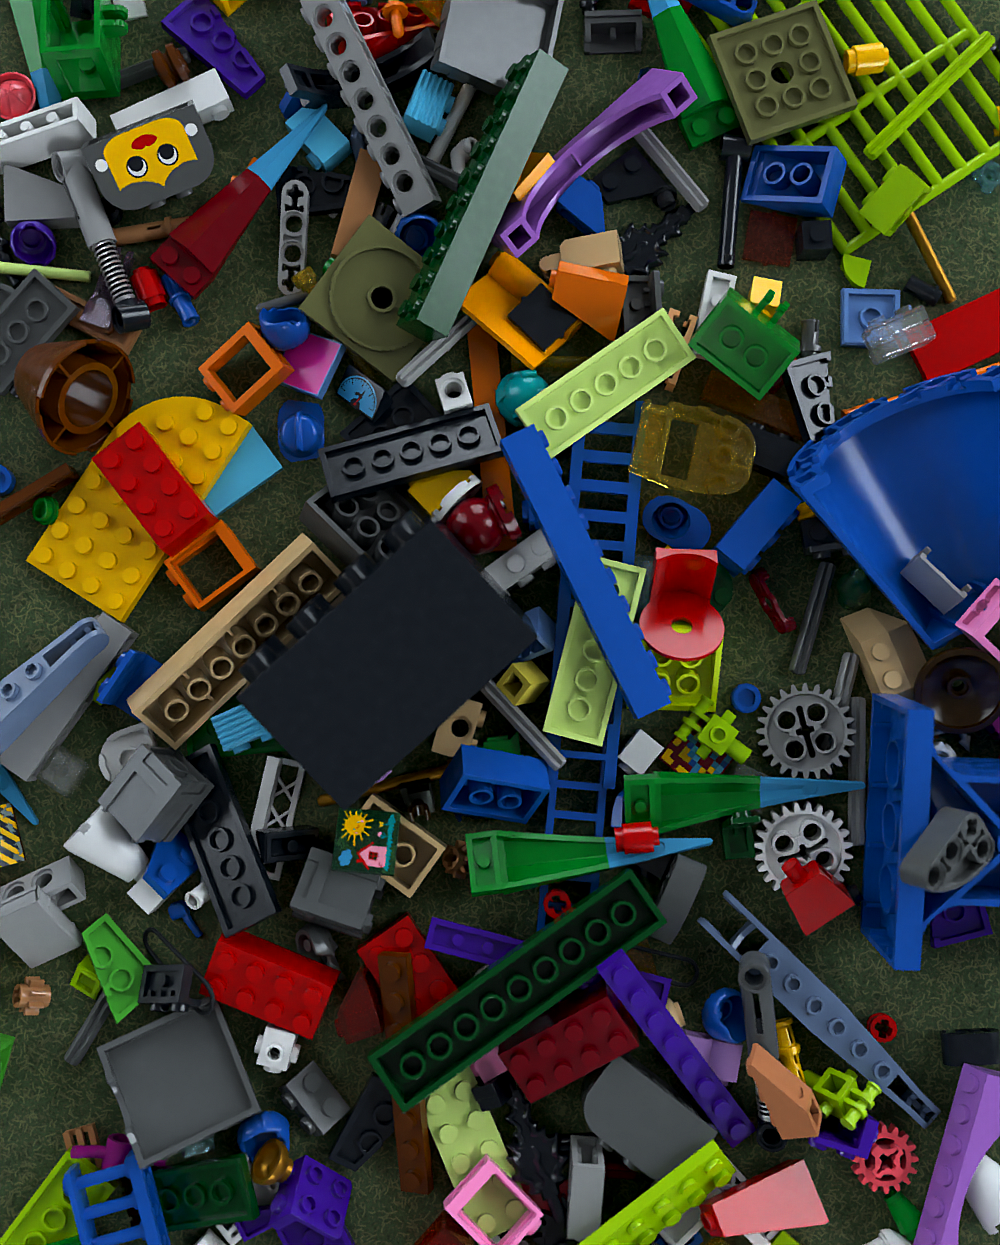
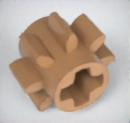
M456 840L455 846L447 845L442 855V863L446 868L445 873L453 874V878L465 879L466 873L469 874L466 841Z
M25 976L24 984H17L13 990V1006L19 1008V1012H23L24 1016H38L39 1009L48 1007L50 1003V985L44 984L45 980L40 979L38 976Z

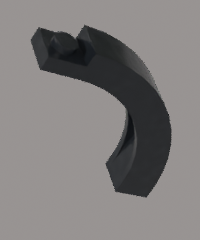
M427 26L407 43L374 59L390 94L415 85L423 69H427L428 72L433 74L435 73L430 70V65L434 58L435 52L433 51L439 30ZM286 63L279 69L285 89L291 97L300 99L303 108L318 109L326 103L327 109L348 108L340 95V91L343 89L339 81L332 77L329 70L306 68ZM359 68L354 69L352 72V82L359 78ZM372 95L365 99L364 104L373 102Z

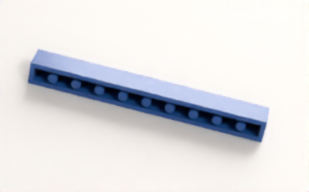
M532 424L501 439L499 446L633 718L640 719L670 704L671 701L668 696L672 695V691L665 678H659L655 670L658 667V663L652 651L646 652L641 642L645 638L637 622L632 624L627 614L631 611L630 606L624 595H618L614 587L617 584V580L611 568L605 569L600 559L604 555L596 539L591 541L586 531L590 529L589 523L583 512H577L573 504L576 501V497L570 485L564 486L559 476L563 472L556 457L550 458L546 450L549 447V443L542 430L537 431L535 425Z

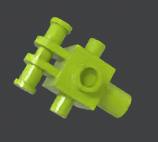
M701 695L697 705L690 707V716L682 718L683 724L678 731L674 732V735L686 743L688 736L692 731H695L696 734L693 739L701 744L695 754L700 758L706 760L711 752L716 756H722L726 753L742 765L750 756L752 750L735 738L739 731L731 726L737 716L731 711L726 710L721 718L715 713L710 714L708 717L705 713L710 706L714 705V702L705 695ZM699 720L704 722L701 727L697 725Z
M829 1066L822 1076L809 1069L803 1072L806 1084L812 1089L823 1113L822 1118L827 1119L831 1114L839 1118L842 1125L851 1131L855 1129L859 1119H865L867 1116L866 1109L871 1110L874 1107L875 1103L873 1100L882 1092L881 1088L872 1081L867 1082L863 1092L860 1091L856 1082L858 1076L851 1069H847L845 1073H842Z

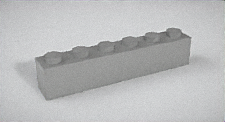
M102 612L101 615L94 617L109 636L108 645L80 671L26 730L0 755V764L26 782L37 780L92 702L97 682L115 667L119 656L129 650L139 635L108 613Z

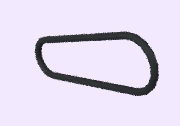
M146 928L143 933V943L147 952L158 965L164 964L148 944L147 937L149 932H153L183 964L191 965L156 928ZM193 968V974L207 988L211 1003L210 1008L206 1011L201 1010L199 1007L192 1008L198 1014L206 1016L214 1010L215 995L208 981Z

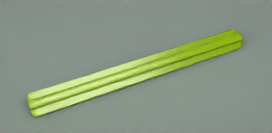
M984 31L865 146L863 150L864 155L873 161L882 154L995 43V37L990 32Z

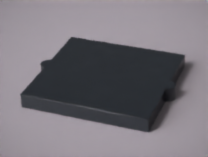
M542 283L527 297L523 296L521 303L507 315V318L543 352L558 338L562 339L564 333L578 320V317L552 299V293Z

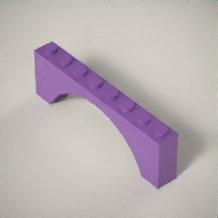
M651 68L552 157L555 161L522 200L507 204L491 240L492 244L515 258L521 256L539 240L540 231L548 213L579 175L581 176L593 164L623 142L654 125L676 118L698 97L683 72Z
M963 1063L913 1245H958L960 1216L967 1189L980 1161L1000 1136V1071Z

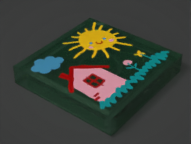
M339 807L331 866L332 871L394 876L401 813L347 808L344 811Z

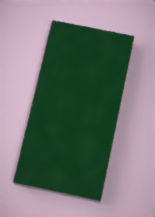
M245 1153L151 1168L168 1232L256 1220L260 1216Z

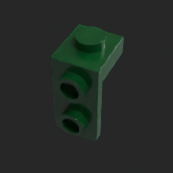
M751 811L732 813L733 815L727 816V820L719 824L723 860L756 857L751 826L760 823L761 816H752Z

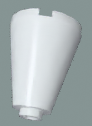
M100 805L70 836L63 847L67 851L128 883L133 879L138 882L143 877L150 859L138 843L131 842L132 837L129 835V832L110 812H103V807Z
M984 1155L971 1179L965 1198L983 1229L989 1235H993L999 1232L995 1227L1000 1224V1165L987 1155Z

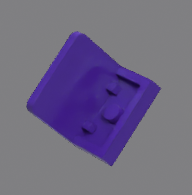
M867 1113L865 1119H859L855 1129L851 1131L845 1128L840 1119L837 1118L834 1128L821 1124L818 1137H808L807 1143L823 1151H826L827 1147L836 1149V1153L851 1160H854L855 1156L868 1159L872 1144L876 1142L878 1137L879 1122Z
M307 1155L293 1161V1169L288 1179L283 1183H279L277 1194L271 1203L270 1210L272 1213L268 1225L276 1230H280L298 1221L333 1241L339 1239L342 1235L352 1190L351 1181Z

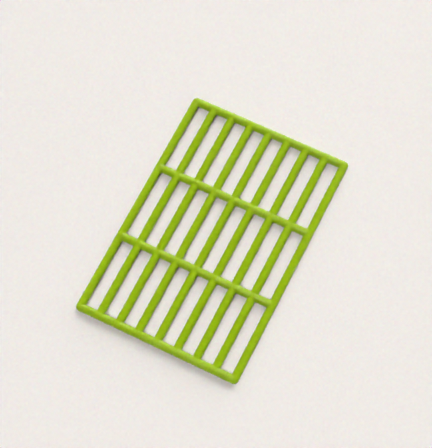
M766 0L774 13L786 10L781 0ZM800 0L801 2L798 3V4L795 5V6H798V5H801V4H804V3H807V2H810V1H813V0ZM835 0L865 44L880 42L850 0ZM869 0L913 62L900 70L889 55V63L887 66H884V70L890 78L878 86L875 85L869 75L855 76L866 94L857 99L858 105L856 109L817 122L819 125L806 134L802 128L790 131L795 141L789 145L814 146L812 143L826 134L831 143L838 147L846 159L848 167L868 194L873 190L877 191L879 187L836 127L850 119L868 144L877 135L860 113L862 109L873 103L889 124L897 114L883 95L897 87L908 104H910L918 95L907 79L921 72L930 84L939 76L931 65L933 62L944 56L949 64H951L959 56L954 48L966 40L972 44L980 36L955 0H939L960 29L959 32L948 39L920 0H904L936 44V47L926 54L922 53L885 0ZM738 6V7H737V8H739L740 10H747V9H746L745 7H743V6ZM820 8L836 50L843 60L844 51L850 48ZM704 11L718 32L731 28L728 23ZM754 12L752 21H753V20H756V19H759V18L757 17V15L755 14V12ZM692 23L694 29L696 30L697 34L699 35L701 41L703 42L705 48L707 49L709 55L711 56L713 62L716 65L709 45L706 43L702 35L699 33L697 28ZM989 49L980 58L1000 85V62ZM779 68L789 82V73L785 69ZM968 69L960 79L995 128L999 130L997 107L970 69ZM949 89L939 98L979 154L966 163L927 109L919 119L953 165L955 171L942 179L906 129L898 139L928 179L933 189L915 210L1000 154V140L989 146ZM774 138L761 141L763 145H778ZM887 149L877 157L887 172L893 166L898 167ZM841 185L837 200L860 231V234L847 242L830 218L815 217V219L831 220L834 246L841 255H849L881 234V232L873 225L870 226Z

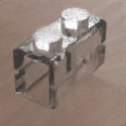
M911 304L896 310L894 312L895 316L885 319V316L882 315L867 323L868 327L862 333V339L875 365L925 346L936 338V332L932 323L929 322V316L924 306L920 305L912 308Z

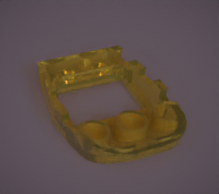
M646 399L643 402L628 471L667 489L698 494L727 495L735 493L745 486L751 475L756 451L754 436L745 424L729 415L722 416L710 411V407L702 405L694 407L682 405V403L669 402L666 406L651 404V399ZM672 419L698 425L686 481L661 474Z

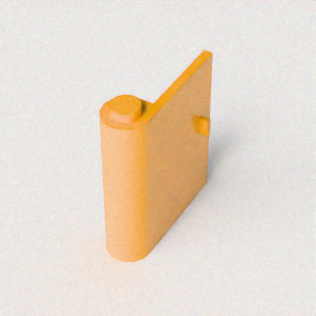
M498 251L489 261L491 268L488 273L470 286L460 309L529 369L534 370L570 340L584 322L578 318L564 333L562 339L558 338L543 352L507 318V315L521 303L523 296L527 297L540 283L552 294L553 288H549L544 280L518 258L506 252Z

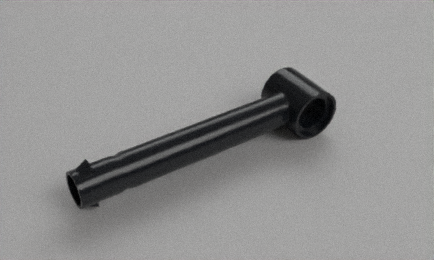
M722 133L719 148L722 149L719 161H725L717 268L730 270L735 266L743 163L749 162L752 145L748 146L744 135Z

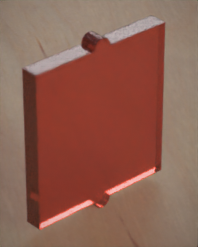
M751 210L742 259L760 262L763 266L771 264L789 268L798 218L777 215L775 211L765 213Z

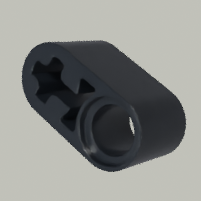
M955 1029L956 1033H946V1030L940 1031L942 1061L944 1065L963 1066V1063L975 1066L1000 1064V1032L998 1029Z

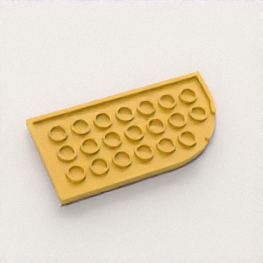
M187 396L169 397L150 402L130 413L112 430L96 454L136 423L140 422L152 433L198 494L205 500L253 426L250 422L233 414L231 411L227 412L221 405L212 401ZM92 460L59 509L56 521L47 527L26 561L112 617L125 623L168 557V554L158 547Z

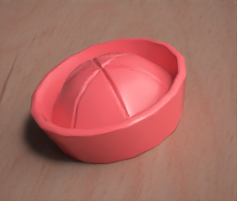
M18 72L1 74L0 117L10 120L33 112L36 106V89L32 81L26 75Z

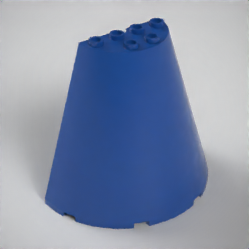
M1000 365L990 366L986 369V372L980 375L977 374L975 368L938 376L903 388V393L899 394L898 398L888 402L886 397H881L823 429L825 436L821 437V441L814 443L813 440H809L794 455L787 469L788 479L792 488L931 650L942 648L951 639L964 634L954 624L995 578L1000 580ZM926 546L932 550L927 554L926 559L959 590L966 584L972 587L967 593V597L946 614H942L900 574L909 561Z

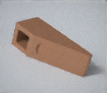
M753 1043L750 1056L746 1060L747 1073L751 1078L753 1077L758 1088L759 1098L765 1103L769 1111L770 1121L777 1128L782 1140L818 1137L823 1113L812 1089L758 1043Z

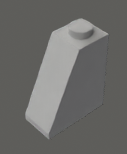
M3 165L5 222L12 230L18 223L30 220L46 224L50 229L80 228L64 185L11 165Z
M571 1135L566 1214L567 1239L582 1242L600 1228L605 1164L603 1148L597 1142L598 1137Z

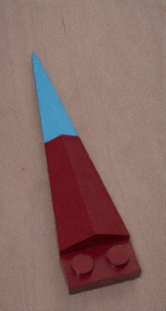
M327 103L318 108L169 233V237L149 257L155 266L186 291L194 300L214 281L255 214L326 113Z

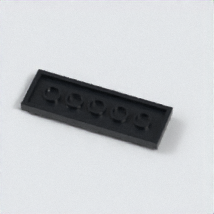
M489 403L318 449L332 503L504 457L499 446L501 436Z
M208 744L185 757L214 787L184 824L183 829L225 938H231L282 912L218 748L216 744Z

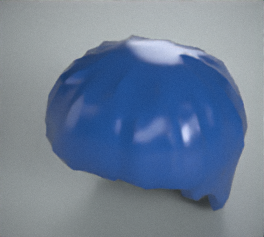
M413 213L400 219L394 234L423 257L428 247L433 246L436 239L434 231L439 222L428 213Z
M273 307L269 311L262 308L259 312L261 335L274 350L282 352L294 349L302 345L310 334V319L300 312L298 308L276 309Z
M724 987L710 994L709 998L704 1002L701 1012L702 1025L712 1038L727 1043L739 1044L746 1040L741 992L730 987Z
M265 1110L253 1117L250 1116L240 1124L237 1132V1144L241 1151L248 1155L252 1163L260 1147L272 1138L280 1140L289 1152V1122L282 1114L273 1110Z

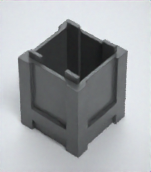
M141 744L99 798L98 802L102 805L103 812H110L129 832V835L132 837V843H140L145 840H152L153 843L161 842L162 840L164 842H171L213 789L214 785L178 749L174 750L171 746L164 748Z
M311 847L289 905L293 911L292 917L361 940L363 933L369 935L371 931L373 915L370 913L375 898L381 900L385 891L383 887L386 879L381 878L382 870L368 866L370 869H367L364 864L356 863L353 860H350L349 865L341 866L338 855Z

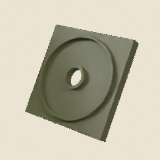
M817 0L711 34L708 37V45L748 146L855 110L858 105ZM775 68L785 69L790 75V81L784 84L776 82L772 78L771 71Z
M369 214L299 306L298 310L393 383L396 380L397 372L411 360L424 342L396 326L400 318L397 316L398 310L403 301L408 300L412 292L409 289L411 281L417 273L420 274L424 265L422 263V256ZM385 288L391 293L393 301L388 308L380 309L373 304L371 295L374 289Z

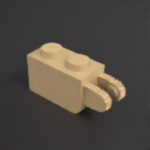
M616 229L566 239L559 246L560 253L546 255L539 262V268L543 272L546 281L550 279L551 270H558L559 261L625 274L621 241Z

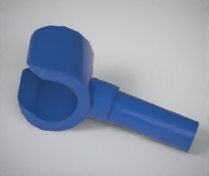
M184 900L170 904L168 913L173 921L183 918L184 923H186L196 938L203 935L193 921L189 907Z

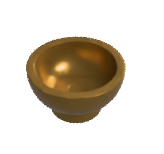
M272 1138L266 1141L258 1150L251 1166V1178L254 1183L264 1186L272 1185L276 1182L283 1183L290 1176L293 1169V1160L289 1158V1152L280 1140Z

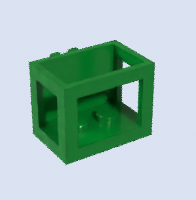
M41 0L40 55L63 101L74 97L85 100L121 96L120 36H125L128 33V24L124 22L128 18V9L124 5L111 4L110 0H94V20L72 22L62 0ZM50 11L60 30V46L50 47Z
M730 287L694 332L688 346L760 401L800 353V341L777 324V321L790 306L786 300L779 304L771 317L762 312L765 306L774 298L775 292L772 289H769L759 303L754 306Z

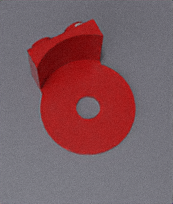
M655 548L649 586L650 603L645 606L640 615L639 626L644 634L645 639L643 640L657 654L676 661H695L711 655L722 643L725 632L724 622L719 612L710 604L718 566L717 550ZM683 620L691 625L692 630L688 633H678L673 630L671 625L675 621Z

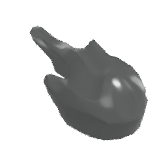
M312 923L305 924L297 932L295 938L299 954L321 963L322 959L324 965L341 971L335 957V950L339 945L332 939L329 930ZM341 971L338 979L345 980L346 976Z

